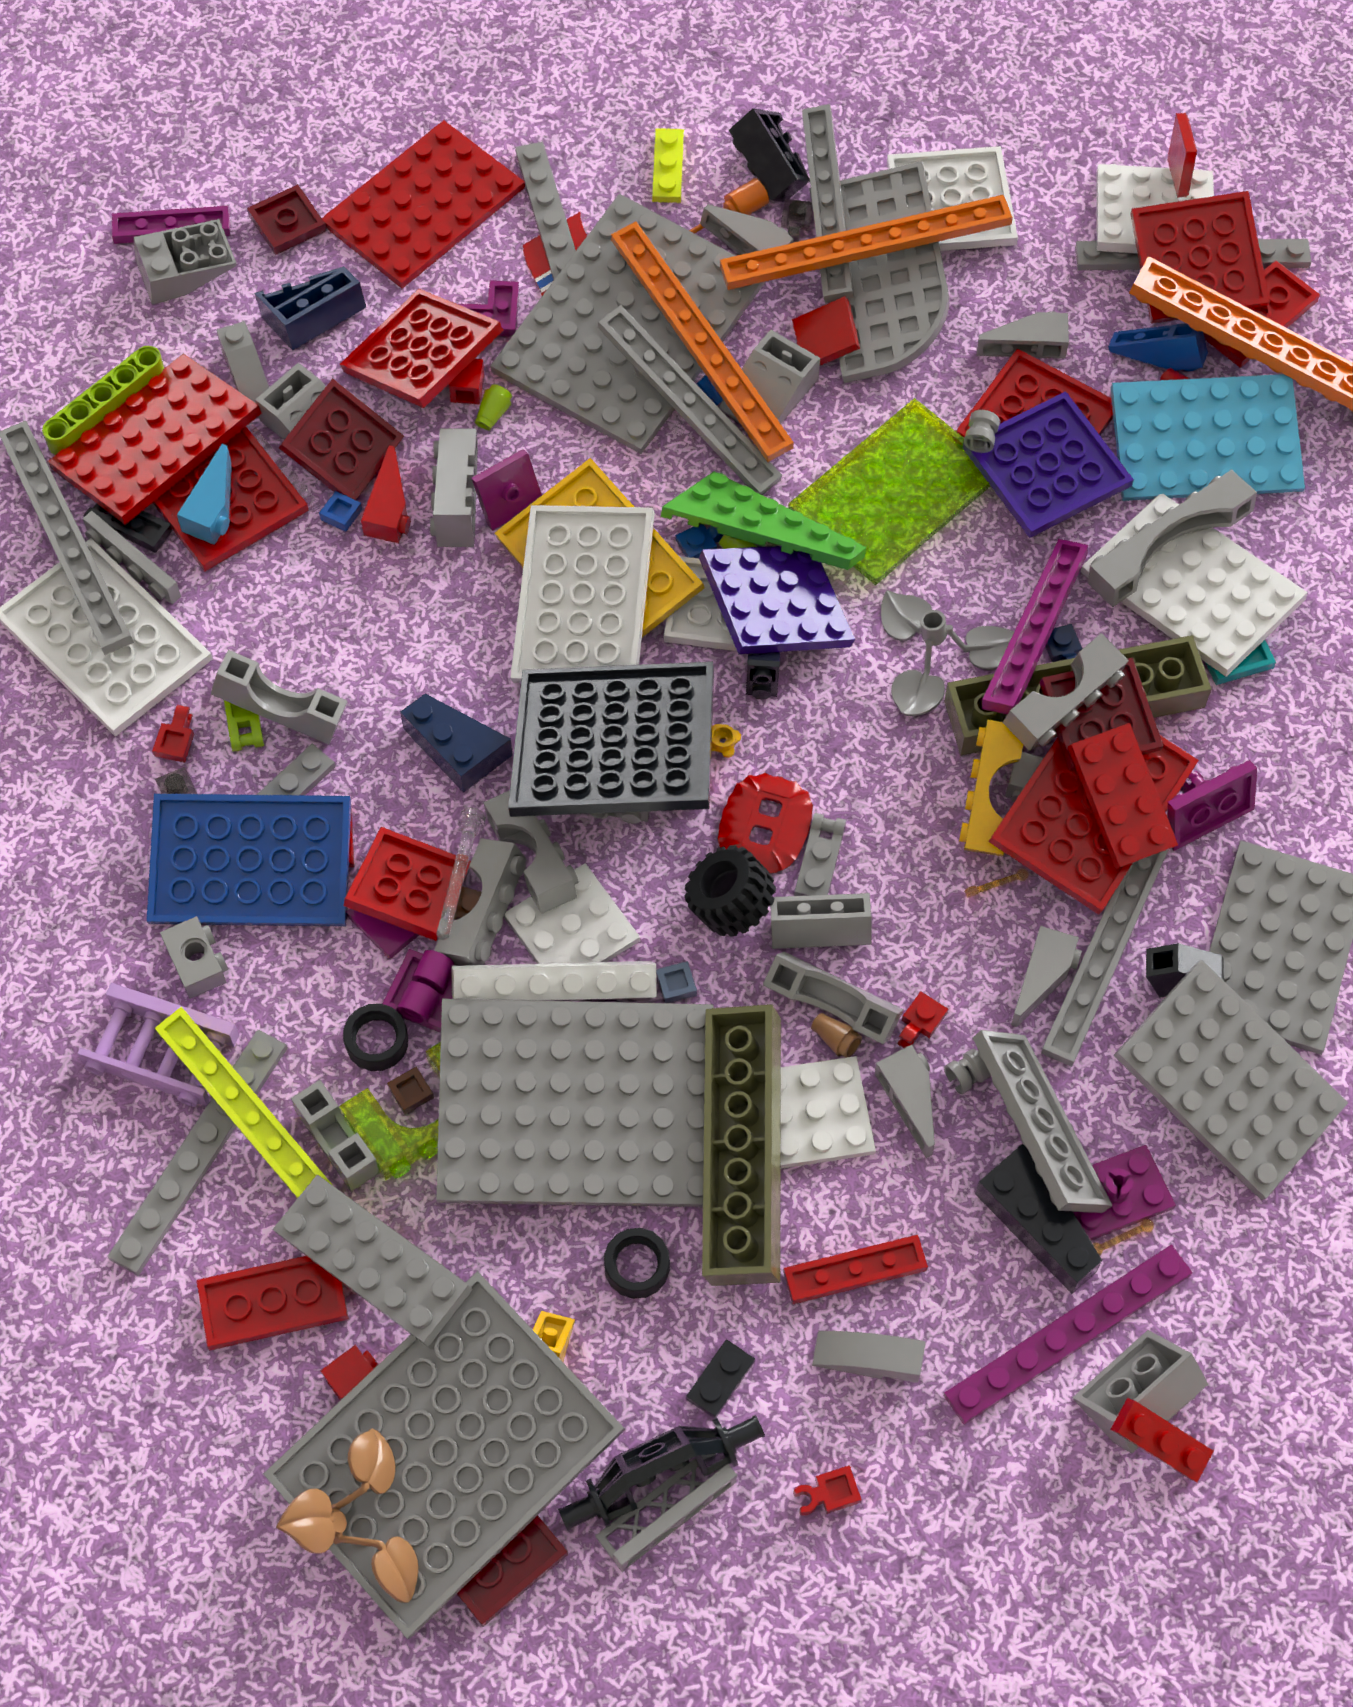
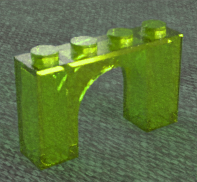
M441 1041L425 1051L427 1061L439 1079ZM368 1088L339 1106L341 1114L354 1134H359L376 1158L379 1171L385 1180L392 1176L394 1178L402 1177L411 1169L412 1163L420 1158L424 1160L429 1159L438 1153L439 1118L433 1123L419 1128L401 1126L386 1115Z

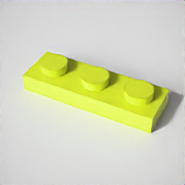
M655 129L652 202L681 203L684 129Z

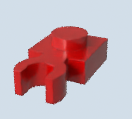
M850 1465L815 1476L817 1487L800 1485L793 1491L794 1497L807 1495L811 1500L809 1505L800 1507L799 1513L803 1516L810 1515L821 1504L824 1505L827 1514L859 1504L862 1500Z

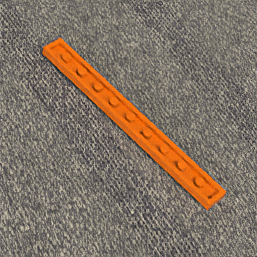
M1003 194L720 259V269L727 289L731 290L1012 225L1013 216Z
M637 221L612 233L611 241L766 461L770 462L792 450L794 442Z

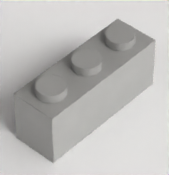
M870 893L774 897L773 905H770L772 949L871 945Z

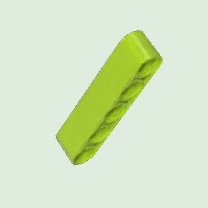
M143 346L137 349L47 420L43 425L42 432L49 451L56 455L62 449L69 447L80 438L83 432L92 429L103 420L107 413L113 412L130 395L137 393L146 386L151 378L158 376L164 369L160 351L154 346Z

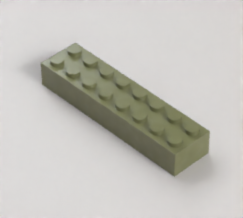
M1193 635L1118 649L1127 659L1133 658L1154 718L1205 708L1212 689ZM1075 658L1036 665L1020 702L1032 691L1043 695L1039 683L1041 679L1073 671L1071 663ZM994 674L947 683L944 703L960 756L981 752L982 747L976 746L979 727H986L987 720L1003 722L1007 714L982 709V699Z
M772 1004L706 1009L702 1276L712 1286L780 1283L781 1017Z

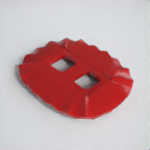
M767 773L757 776L748 775L742 782L735 785L723 809L719 824V846H724L726 849L730 845H736L738 848L743 847L751 852L769 873L783 871L796 860L809 832L813 810L809 792L802 789L796 781H789L781 776H772ZM763 800L774 801L782 805L777 817L759 813ZM754 827L772 832L768 845L750 841L749 837Z

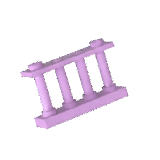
M111 983L106 996L114 1012L95 1052L83 1048L79 1049L77 1054L83 1065H85L84 1068L95 1075L102 1076L106 1072L178 1096L177 1099L181 1103L190 1107H196L197 1104L207 1106L210 1102L205 1089L201 1088L202 1085L193 1074L188 1083L170 1078L179 1058L170 1047H168L157 1073L140 1068L139 1065L156 1031L155 1027L180 1007L186 1011L217 1049L223 1047L224 1044L235 1046L239 1037L235 1023ZM134 1013L143 1016L145 1022L126 1063L108 1057L126 1016L129 1017Z

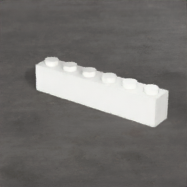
M652 961L452 966V999L543 1001L657 997L656 963Z

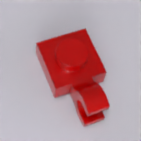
M177 705L171 725L161 723L152 750L155 757L185 763L194 737L193 730L189 729L193 717L192 714H189L190 707Z
M920 991L902 1016L901 1021L907 1025L900 1033V1040L897 1044L903 1048L913 1045L920 1034L930 1039L947 1015L949 1009Z

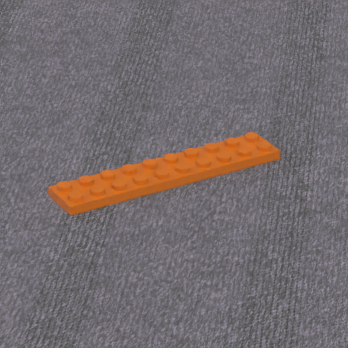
M1148 256L1129 291V294L1135 296L1138 301L1162 310L1165 315L1187 323L1192 329L1210 335L1220 344L1233 347L1242 352L1247 358L1256 359L1269 366L1272 371L1282 373L1294 379L1299 385L1309 387L1321 393L1326 399L1336 401L1353 412V363Z

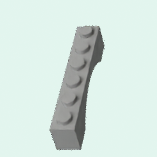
M1232 469L1223 476H1216L1208 486L1199 492L1191 493L1177 507H1171L1166 510L1161 518L1152 524H1145L1130 539L1120 541L1112 551L1104 556L1100 555L1095 558L1090 565L1088 584L1112 607L1116 606L1137 591L1139 578L1145 565L1165 544L1181 535L1196 530L1233 526L1254 511L1257 492Z

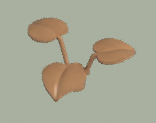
M372 1428L358 1435L351 1443L348 1451L350 1471L357 1481L363 1482L360 1488L332 1505L329 1497L322 1490H306L289 1504L276 1528L289 1535L303 1549L313 1554L324 1553L331 1547L333 1542L334 1544L349 1543L377 1548L379 1551L374 1554L371 1561L372 1570L377 1582L398 1602L409 1603L413 1597L418 1577V1560L412 1546L405 1539L397 1536L389 1538L386 1544H384L380 1540L344 1536L342 1534L346 1529L347 1521L340 1509L367 1492L369 1487L376 1494L385 1493L391 1487L395 1477V1460L392 1450L386 1439L377 1430Z

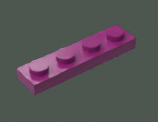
M229 206L112 213L114 244L134 243L133 237L217 219L220 220L225 236H231Z

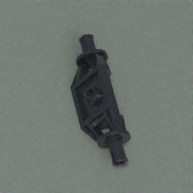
M754 1415L752 1418L729 1429L722 1427L717 1418L712 1420L715 1429L677 1426L614 1456L595 1485H593L591 1479L585 1480L590 1490L587 1492L588 1496L558 1509L567 1531L596 1516L598 1519H603L606 1528L611 1526V1520L638 1509L629 1489L630 1487L635 1485L636 1487H644L655 1481L656 1475L668 1469L671 1472L680 1470L690 1463L689 1459L693 1457L704 1477L731 1463L733 1467L737 1466L736 1449L761 1437H765L758 1418ZM716 1454V1455H714V1456H712V1457H709V1458H707V1459H705V1460H703V1458H702V1456H701V1455ZM625 1493V1498L615 1502L622 1494Z

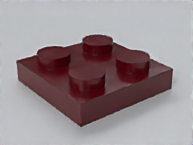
M298 184L247 208L248 216L275 255L327 231L325 222Z

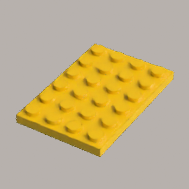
M589 458L498 529L495 535L523 568L531 505L634 506L597 464ZM654 528L642 637L705 588L703 582Z

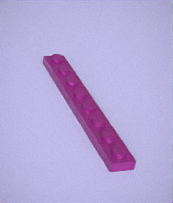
M1058 539L982 699V709L1008 715L1009 711L1020 702L1088 555L1087 544Z
M1171 1244L946 1391L943 1396L963 1425H965L1190 1277L1193 1272Z

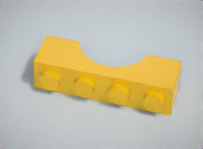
M987 720L986 727H979L976 746L982 747L980 759H973L970 778L976 779L974 791L968 790L965 810H970L971 812L969 823L962 822L959 842H965L964 850L1002 857L1004 852L988 842L1003 820L991 805L989 785L993 775L1000 768L1020 761L1023 744L1002 722Z

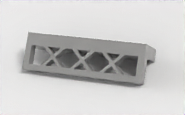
M716 1454L701 1455V1456H702L703 1460H705V1459H707V1458H709V1457H712V1456H714V1455H716ZM694 1458L687 1466L680 1469L636 1504L638 1509L618 1517L611 1523V1526L604 1528L595 1535L596 1539L621 1572H623L734 1485L737 1481V1474L731 1466L727 1464L705 1482L695 1481L698 1465ZM692 1472L691 1481L682 1480L685 1476ZM675 1484L690 1486L689 1494L677 1504L666 1503L668 1490ZM663 1494L662 1503L653 1502ZM645 1507L662 1508L661 1516L649 1526H638L639 1512ZM635 1516L634 1525L625 1524ZM617 1529L633 1531L632 1539L617 1551L607 1539Z

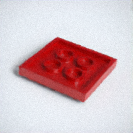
M380 827L345 897L344 906L437 941L470 871L469 865L471 861Z

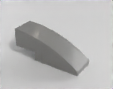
M818 1331L812 1366L878 1379L888 1377L918 1383L926 1341L873 1333Z

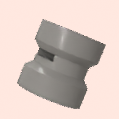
M976 410L971 413L968 424L970 428L966 431L964 444L974 452L987 453L994 447L996 439L994 434L998 432L1000 419L991 411Z
M971 1049L964 1053L963 1059L951 1061L944 1066V1072L948 1080L951 1082L957 1078L960 1082V1085L955 1087V1089L961 1095L971 1090L972 1084L984 1082L991 1077L985 1062L982 1061L976 1049Z

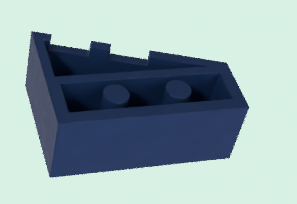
M344 266L308 277L309 281L291 286V283L281 285L282 290L264 294V291L254 293L261 317L292 351L367 308L360 282Z
M426 693L400 711L403 729L463 793L513 756L511 738Z

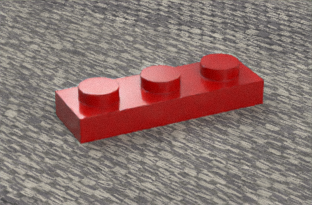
M1128 1397L1110 1429L1198 1483L1214 1450Z

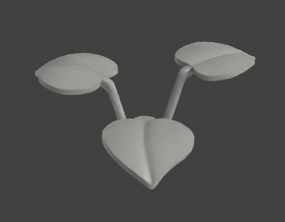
M887 590L881 605V620L886 633L893 639L907 641L917 632L922 634V638L926 643L923 674L917 670H908L899 674L893 681L891 687L892 698L901 714L906 716L923 715L932 711L941 703L945 694V685L942 678L929 676L932 646L940 645L948 634L962 651L969 652V660L975 667L983 670H995L1005 653L1014 631L996 626H979L966 634L967 645H965L953 631V626L946 625L945 615L939 610H932L931 605L927 601L916 596L897 594Z

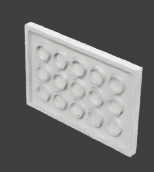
M1159 494L1082 565L1081 573L1089 578L1090 565L1095 558L1100 555H1106L1120 541L1130 539L1145 524H1152L1161 518L1166 510L1171 507L1175 508L1179 504L1166 495ZM1212 527L1181 535L1165 544L1145 565L1139 578L1137 591L1121 601V603L1172 639L1193 635L1201 659L1227 677L1306 600L1308 592Z
M531 505L510 676L513 683H521L522 670L639 665L655 514L653 508Z
M90 538L86 541V544L134 643L104 656L60 562L0 607V623L116 737L213 660L211 653Z

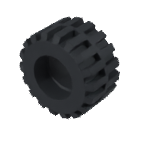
M730 845L726 849L723 846L717 848L715 853L710 852L705 855L706 858L702 862L699 860L695 865L696 869L690 872L688 876L690 881L685 884L684 890L687 893L684 896L689 909L712 932H716L720 936H725L726 934L730 937L737 936L738 932L744 934L749 931V927H756L760 923L761 917H766L769 912L768 907L773 905L775 899L772 896L776 893V886L773 884L774 879L772 875L751 852L743 847L738 848L736 845Z

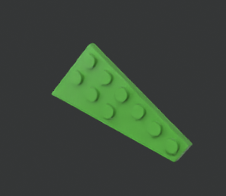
M715 471L662 506L661 517L671 520L673 515L688 519L687 524L699 527L700 524H707L716 527L719 534L765 546L766 542L782 546L781 551L790 554L794 551L809 553L814 561L846 570L852 568L865 557L867 548L855 542L854 539L845 537L829 529L828 526L819 524L805 517L802 513L793 511L779 504L776 500L767 498L753 491L750 487L741 485L729 479L726 475Z

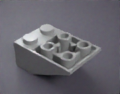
M219 219L133 237L135 261L152 305L185 296L236 266V261Z
M770 330L753 349L742 370L781 424L817 382L820 358L775 331ZM723 400L719 409L726 416L739 423Z
M297 363L255 399L262 412L259 416L260 421L285 440L326 387L325 384L300 363Z

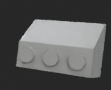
M1147 1330L1072 1398L1112 1442L1133 1453L1139 1447L1110 1430L1127 1397L1137 1401L1166 1421H1170L1208 1383L1192 1353Z

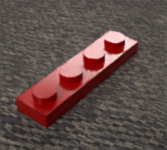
M917 1234L785 1267L783 1273L792 1305L925 1272L928 1269V1265Z

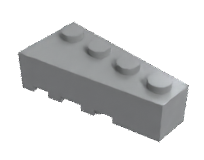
M440 428L439 441H434V459H437V466H433L432 470L435 492L431 494L433 518L430 519L431 536H436L437 547H474L476 491L471 478L477 475L478 440L476 428Z

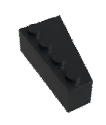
M1023 1143L979 1181L975 1195L1071 1294L1098 1271L1102 1262L1101 1257L1073 1211H1058L1057 1207L1050 1199V1192L1043 1178L1036 1171L1035 1162L1028 1148Z

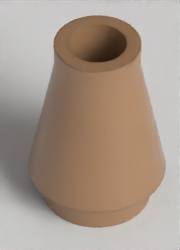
M820 1013L812 1022L811 1029L822 1038L837 1056L851 1057L861 1044L862 1036L853 1030L850 1025L830 1018L824 1013Z

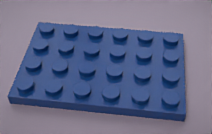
M154 794L147 923L178 925L197 916L201 925L346 927L347 907L344 906V900L348 893L351 797L321 795Z

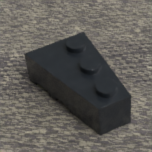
M752 108L728 131L733 137V145L740 153H743L748 161L747 167L749 171L765 187L769 200L785 202L810 181L799 154L797 152L793 154L788 143L792 138L790 133H784L780 126V122L783 120L781 113Z

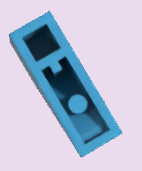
M221 444L177 514L182 532L214 545L220 535L226 533L230 523L232 463L228 447L224 444Z

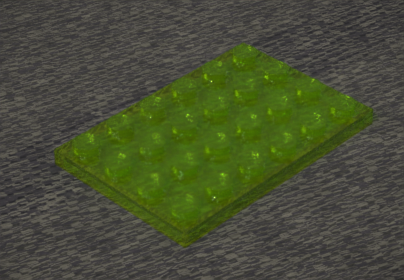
M914 398L788 503V508L800 512L805 517L819 524H824L829 529L845 537H850L855 542L867 547L865 557L853 567L876 586L990 487V484L964 451V438Z

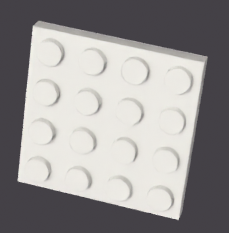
M1001 146L887 155L888 169L920 161L923 162L932 211L1004 194L1013 216L1012 225L939 241L940 251L1017 245L1018 235Z
M1098 164L1096 251L1138 253L1130 215L1131 209L1214 196L1213 171L1194 170L1189 195L1177 198L1170 168Z

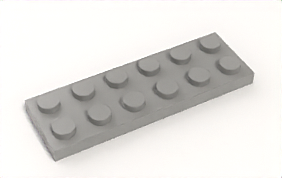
M980 1030L973 1037L978 1048V1054L982 1061L985 1062L992 1076V1082L996 1089L999 1090L1006 1104L1007 1113L1014 1120L1021 1134V1141L1028 1148L1035 1162L1036 1171L1043 1178L1050 1192V1199L1057 1207L1058 1211L1105 1212L1112 1204L1026 1036Z
M318 1174L273 1228L280 1237L427 1347L473 1290L465 1281Z

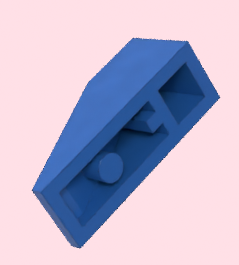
M1187 323L1114 332L1108 346L1111 353L1161 368H1172L1175 371L1184 370L1187 372L1203 368L1208 354L1204 332L1192 329Z

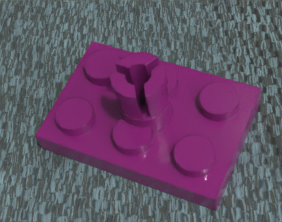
M1250 760L1238 766H1232L1225 773L1211 780H1204L1198 771L1190 773L1188 779L1192 783L1188 784L1185 781L1180 789L1183 794H1178L1168 801L1167 818L1178 843V846L1172 848L1173 851L1255 809L1257 767Z
M1143 1145L1092 1165L1112 1204L1110 1208L1103 1213L1073 1211L1090 1241L1170 1211L1175 1208L1176 1204L1147 1145Z

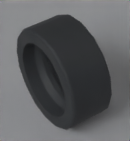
M367 1004L356 1009L348 1017L343 1028V1041L350 1059L358 1067L369 1071H384L395 1066L404 1057L408 1048V1031L402 1015L393 1007L384 1004ZM382 1020L388 1022L396 1033V1040L393 1046L380 1054L363 1052L356 1043L358 1030L364 1024L371 1021Z
M630 1228L616 1234L608 1243L604 1254L605 1276L610 1286L620 1295L632 1299L646 1298L658 1292L666 1283L670 1271L669 1250L663 1239L653 1231L643 1228ZM631 1244L648 1246L657 1257L658 1266L656 1272L650 1279L644 1282L633 1283L627 1281L617 1270L616 1260L618 1254L623 1248Z

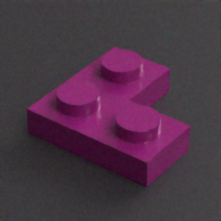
M490 281L488 304L458 303V305L500 321L503 331L498 336H513L517 328L519 281Z

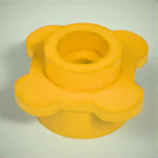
M726 724L713 725L711 752L717 751L722 753L723 757H732L735 753L734 747L736 743L741 740V733ZM725 739L726 742L722 743L720 740Z

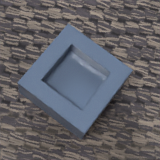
M688 961L656 969V977L664 1003L697 996V989Z

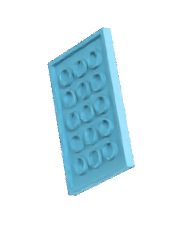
M1279 374L1112 383L1110 389L1117 458L1134 479L1132 487L1121 492L1122 501L1155 499L1159 494H1164L1169 498H1187L1191 493L1199 492L1208 486L1216 476H1223L1231 469L1251 486L1257 494L1304 491L1305 483L1292 378Z

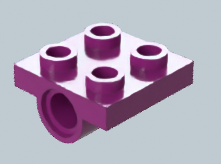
M409 948L382 1004L393 1007L406 1020L441 1033L442 999H452V966H455L454 962L437 951L425 950L424 953H420Z

